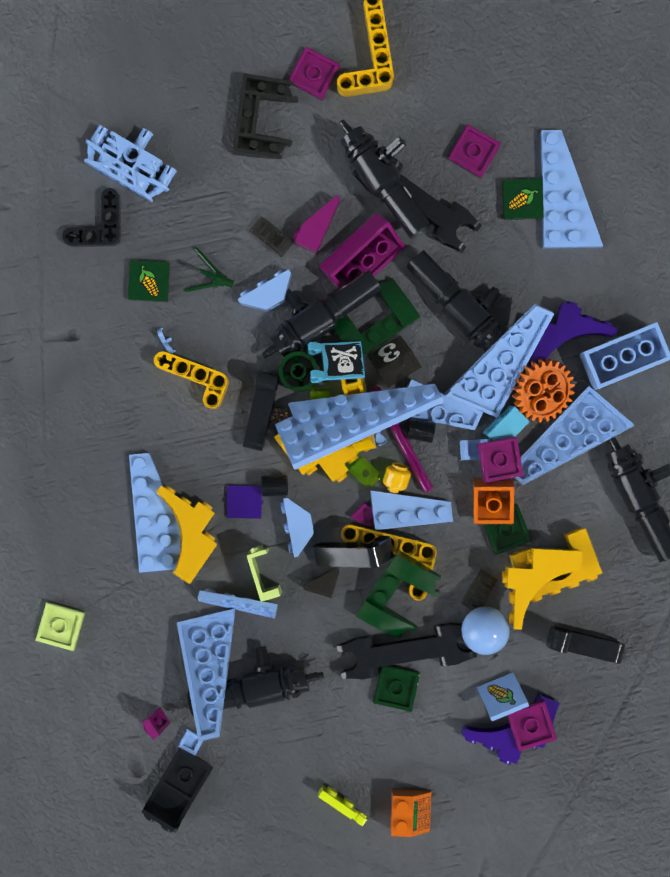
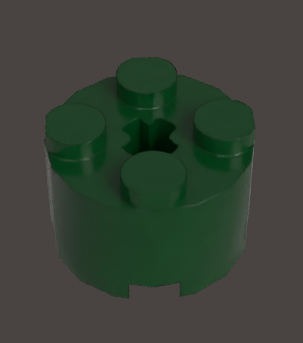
M292 352L287 354L281 361L279 377L287 389L294 392H304L315 385V383L310 381V373L312 370H318V366L309 354L305 352ZM297 367H300L301 370L304 369L301 377L293 375Z

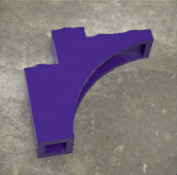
M571 301L563 302L559 305L554 324L551 323V320L526 366L531 368L532 361L538 365V359L545 362L546 358L559 345L569 339L585 335H599L611 338L616 335L617 328L612 327L613 324L607 321H601V323L594 321V317L589 315L580 316L582 308L577 307V303Z
M537 693L533 703L545 700L553 724L560 703L552 697ZM510 723L492 728H476L463 725L461 733L466 741L476 744V742L483 743L485 748L493 751L496 748V755L500 758L499 761L511 765V762L518 763L522 751L517 749ZM545 744L538 745V746H535V747H532V748H534V749H537L538 747L544 748V747H545Z

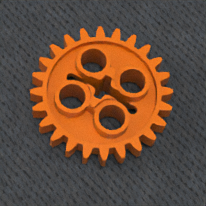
M546 358L544 362L538 359V365L532 361L531 368L525 366L526 372H519L521 379H515L518 386L512 388L517 392L512 395L516 399L514 405L518 407L520 413L531 421L537 420L541 423L542 419H544L546 422H549L550 416L556 419L557 412L561 415L563 414L561 409L568 408L566 402H572L569 395L575 393L570 390V388L575 386L574 383L570 382L573 376L569 375L570 370L565 368V365L556 360L552 361Z

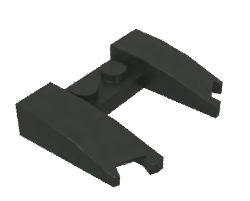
M243 74L233 155L282 160L283 156L280 154L286 145L291 147L293 140L256 135V125L260 100L298 103V96L292 97L289 86L293 85V81Z

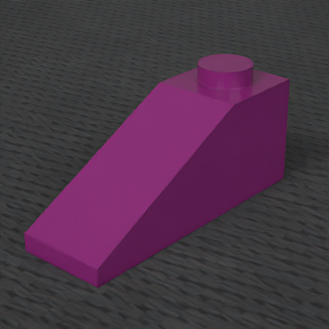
M336 195L307 219L301 228L297 227L293 236L296 239V246L314 254L318 253L340 203V196Z

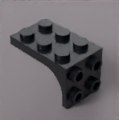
M179 747L141 812L144 814V817L151 822L159 823L165 831L176 833L187 811L213 770V766Z

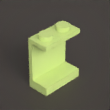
M263 545L251 548L250 552L246 555L261 602L279 597L282 593L280 584L264 588L255 559L257 556L268 553L269 548H263Z

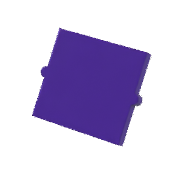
M227 486V500L225 501L227 504V518L261 519V508L264 503L262 501L261 486Z

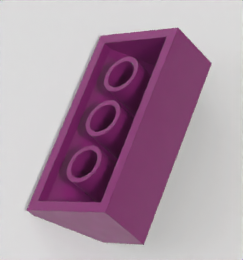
M375 213L322 262L319 268L338 289L368 269L375 276L406 246L390 223Z

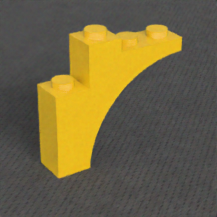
M276 435L274 438L287 454L280 435ZM351 444L298 468L302 475L307 473L309 476L318 469L316 465L320 464L332 482L337 480L339 483L348 476L346 474L348 468L345 466V463L348 462L350 465L358 459L357 454L359 452H356Z
M167 485L165 487L160 486L156 494L172 510L177 520L181 537L180 554L172 573L190 584L217 546L212 535L207 532L205 534L201 533L215 513L211 511L213 507L204 501L202 504L197 502L192 507V502L183 496L180 499L174 495L176 491Z
M530 548V552H527V564H530V567L506 566L505 571H502V583H505L506 588L513 589L512 592H509V604H512V612H508V624H511L513 629L522 630L526 609L531 599L541 587L563 574L581 572L582 551Z

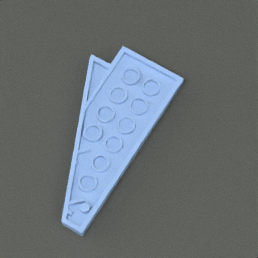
M435 384L352 395H338L337 397L288 403L293 416L276 423L275 426L294 470L439 405L444 401Z

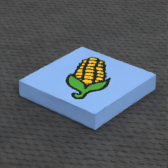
M514 673L477 687L491 721L529 706Z

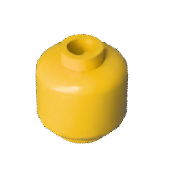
M396 462L387 466L383 477V484L388 487V491L399 493V491L406 490L411 477L408 467Z

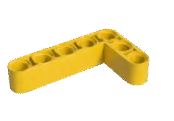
M364 0L363 4L373 69L341 74L337 80V91L343 97L386 91L393 85L394 73L382 0H375L377 2L375 5H370L368 3L369 0ZM378 19L380 23L373 24L371 23V20ZM375 38H381L383 42L377 44L373 40ZM384 57L387 61L379 63L376 59ZM387 76L390 80L382 82L379 78ZM362 79H368L370 81V84L362 85L360 81ZM343 82H348L351 84V86L349 88H343L341 84Z
M353 524L345 525L342 528L341 536L345 542H365L364 535L366 533L374 534L375 538L390 536L394 540L392 546L394 554L398 549L404 552L402 549L403 544L410 542L413 544L412 551L404 553L433 570L436 549L430 543ZM348 528L356 531V535L352 539H348L344 535L345 530ZM424 547L432 549V554L429 557L422 556V549ZM409 584L408 591L413 599L422 600L426 597L427 592L424 591L420 595H414L412 593L414 586Z

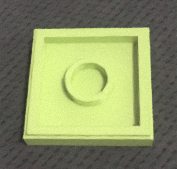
M46 602L35 641L74 651L85 612Z

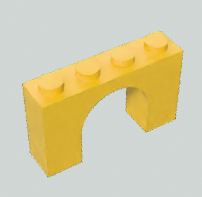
M581 527L564 534L570 550L582 551L581 572H571L552 579L540 588L531 599V602L543 599L542 596L548 593L550 595L558 594L564 587L574 588L579 586L580 581H593L598 578L599 574H602L586 528ZM525 548L509 554L512 566L530 567V564H527V552H530V549Z

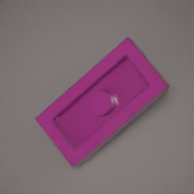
M161 707L155 709L142 722L145 732L152 739L158 737L171 723Z

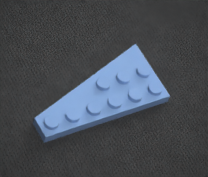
M542 130L540 134L544 218L542 219L543 249L602 248L601 238L562 130Z
M534 304L444 393L445 396L498 418L513 390L512 388L517 383L515 379H519V372H523L554 313Z
M588 386L520 457L524 476L515 477V479L523 486L634 427V424Z
M150 453L129 455L139 573L173 570L180 554L181 537L179 526L172 510L156 494V491L160 486H163V483Z
M235 609L177 622L197 736L200 742L220 737Z

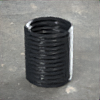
M411 418L407 439L432 443L436 423Z
M287 475L262 476V496L288 495Z

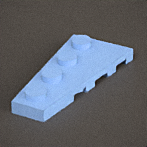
M411 379L408 387L424 384ZM440 392L443 403L410 417L475 430L483 412L449 398Z
M370 491L374 530L453 522L451 502Z
M211 589L200 590L198 595L199 602L276 618L278 604L256 601L245 597L240 598L229 593H224V595L218 594Z

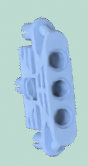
M98 125L90 141L86 139V144L88 145V159H84L86 164L150 202L154 201L152 197L170 190L168 185L175 173H177V170L173 167L170 168L166 164L160 177L156 180V173L159 174L161 172L159 168H163L164 163L144 150L154 135L152 132L142 128L133 144L115 132H110L107 128H103L102 125ZM107 137L106 141H107L108 143H107V144L104 143L103 146L101 147L102 143L104 142L105 138ZM95 152L100 155L97 161H94ZM107 152H109L117 158L112 157L111 155L107 154ZM132 152H138V156L135 159H129ZM125 159L128 162V164L133 166L132 168L124 164ZM141 171L142 173H144V174H146L147 176H149V178L146 177V176H144L143 174H141V173H139V172ZM149 185L155 187L149 193L145 192Z

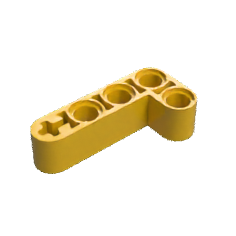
M162 351L155 355L154 364L159 369L207 386L203 395V403L206 407L217 409L221 406L229 386V379L225 374ZM166 356L168 361L173 362V366L166 363L162 366L160 359H164ZM181 363L187 364V370L184 373H179L178 366ZM205 370L206 376L203 380L196 378L197 371ZM219 376L223 377L224 384L221 387H216L215 379ZM210 395L217 396L218 400L215 405L211 406L208 404L207 400Z

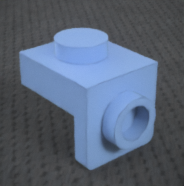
M491 440L460 441L461 460L479 459L477 443Z

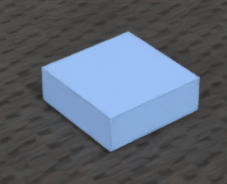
M187 728L178 747L196 755L203 741H198L196 731Z

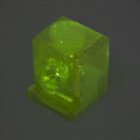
M363 456L349 469L365 487L367 485L372 487L379 480L377 477L379 472ZM364 469H367L369 471L368 477L362 476V471Z

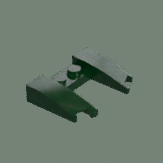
M390 278V282L378 283L383 290L379 294L392 313L361 334L348 315L345 316L346 319L343 320L341 318L338 320L337 327L333 329L341 342L361 341L363 356L421 317L393 278Z
M398 549L362 603L356 617L383 632L400 638L402 632L408 629L414 631L417 625L386 607V604L402 581L438 597L440 590L435 589L436 580L441 579V575Z

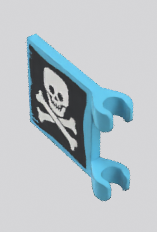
M361 341L323 344L317 342L308 343L309 355L322 353L324 371L312 370L310 373V381L312 383H319L325 380L365 378Z

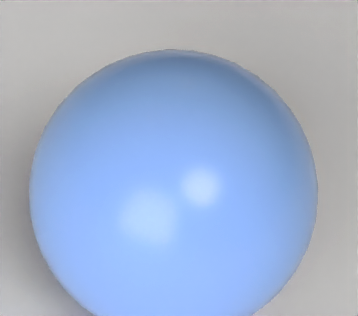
M484 606L473 609L467 614L462 623L463 640L468 648L475 653L481 655L497 653L506 645L509 639L510 628L508 621L495 608Z

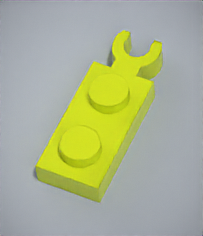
M322 785L318 791L320 799L348 818L354 819L359 825L363 826L365 824L367 816L356 810L354 803L346 797L343 799L337 795L338 792L335 789Z

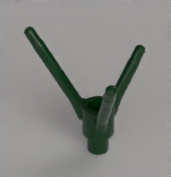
M195 247L194 250L215 274L200 269V273L213 278L212 283L186 288L185 292L210 287H224V285L232 288L234 280L228 279L226 275H223Z

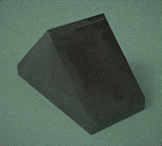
M335 567L303 584L304 590L332 598L340 569Z

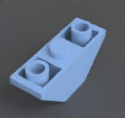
M282 269L274 274L275 278L269 281L265 279L258 283L256 289L252 291L248 289L242 292L238 301L243 306L266 312L276 308L285 302L292 276L290 270L285 271Z
M287 497L283 498L284 502L280 504L282 514H286L287 522H284L286 534L290 533L291 541L288 542L289 553H293L294 557H298L314 534L311 513Z

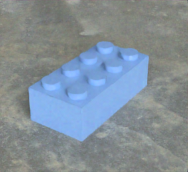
M658 322L582 352L579 354V357L593 390H597L669 361L670 351Z

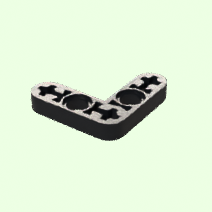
M107 188L101 194V227L67 228L62 235L63 241L71 247H106L119 244L121 240V203L118 192L113 188ZM110 193L116 197L112 199V206L116 207V209L106 208V206L110 207V202L106 199V197L110 196ZM109 212L116 214L114 222L106 221V215ZM106 226L112 227V233L116 235V238H113L111 242L106 238L110 235V229L106 228ZM81 232H83V242H81L80 238H74L73 242L67 239L68 236H71V233L75 236H81ZM95 232L97 239L94 242H88L86 238L88 233Z

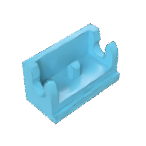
M508 405L498 418L482 433L491 441L515 437L530 421L515 406Z

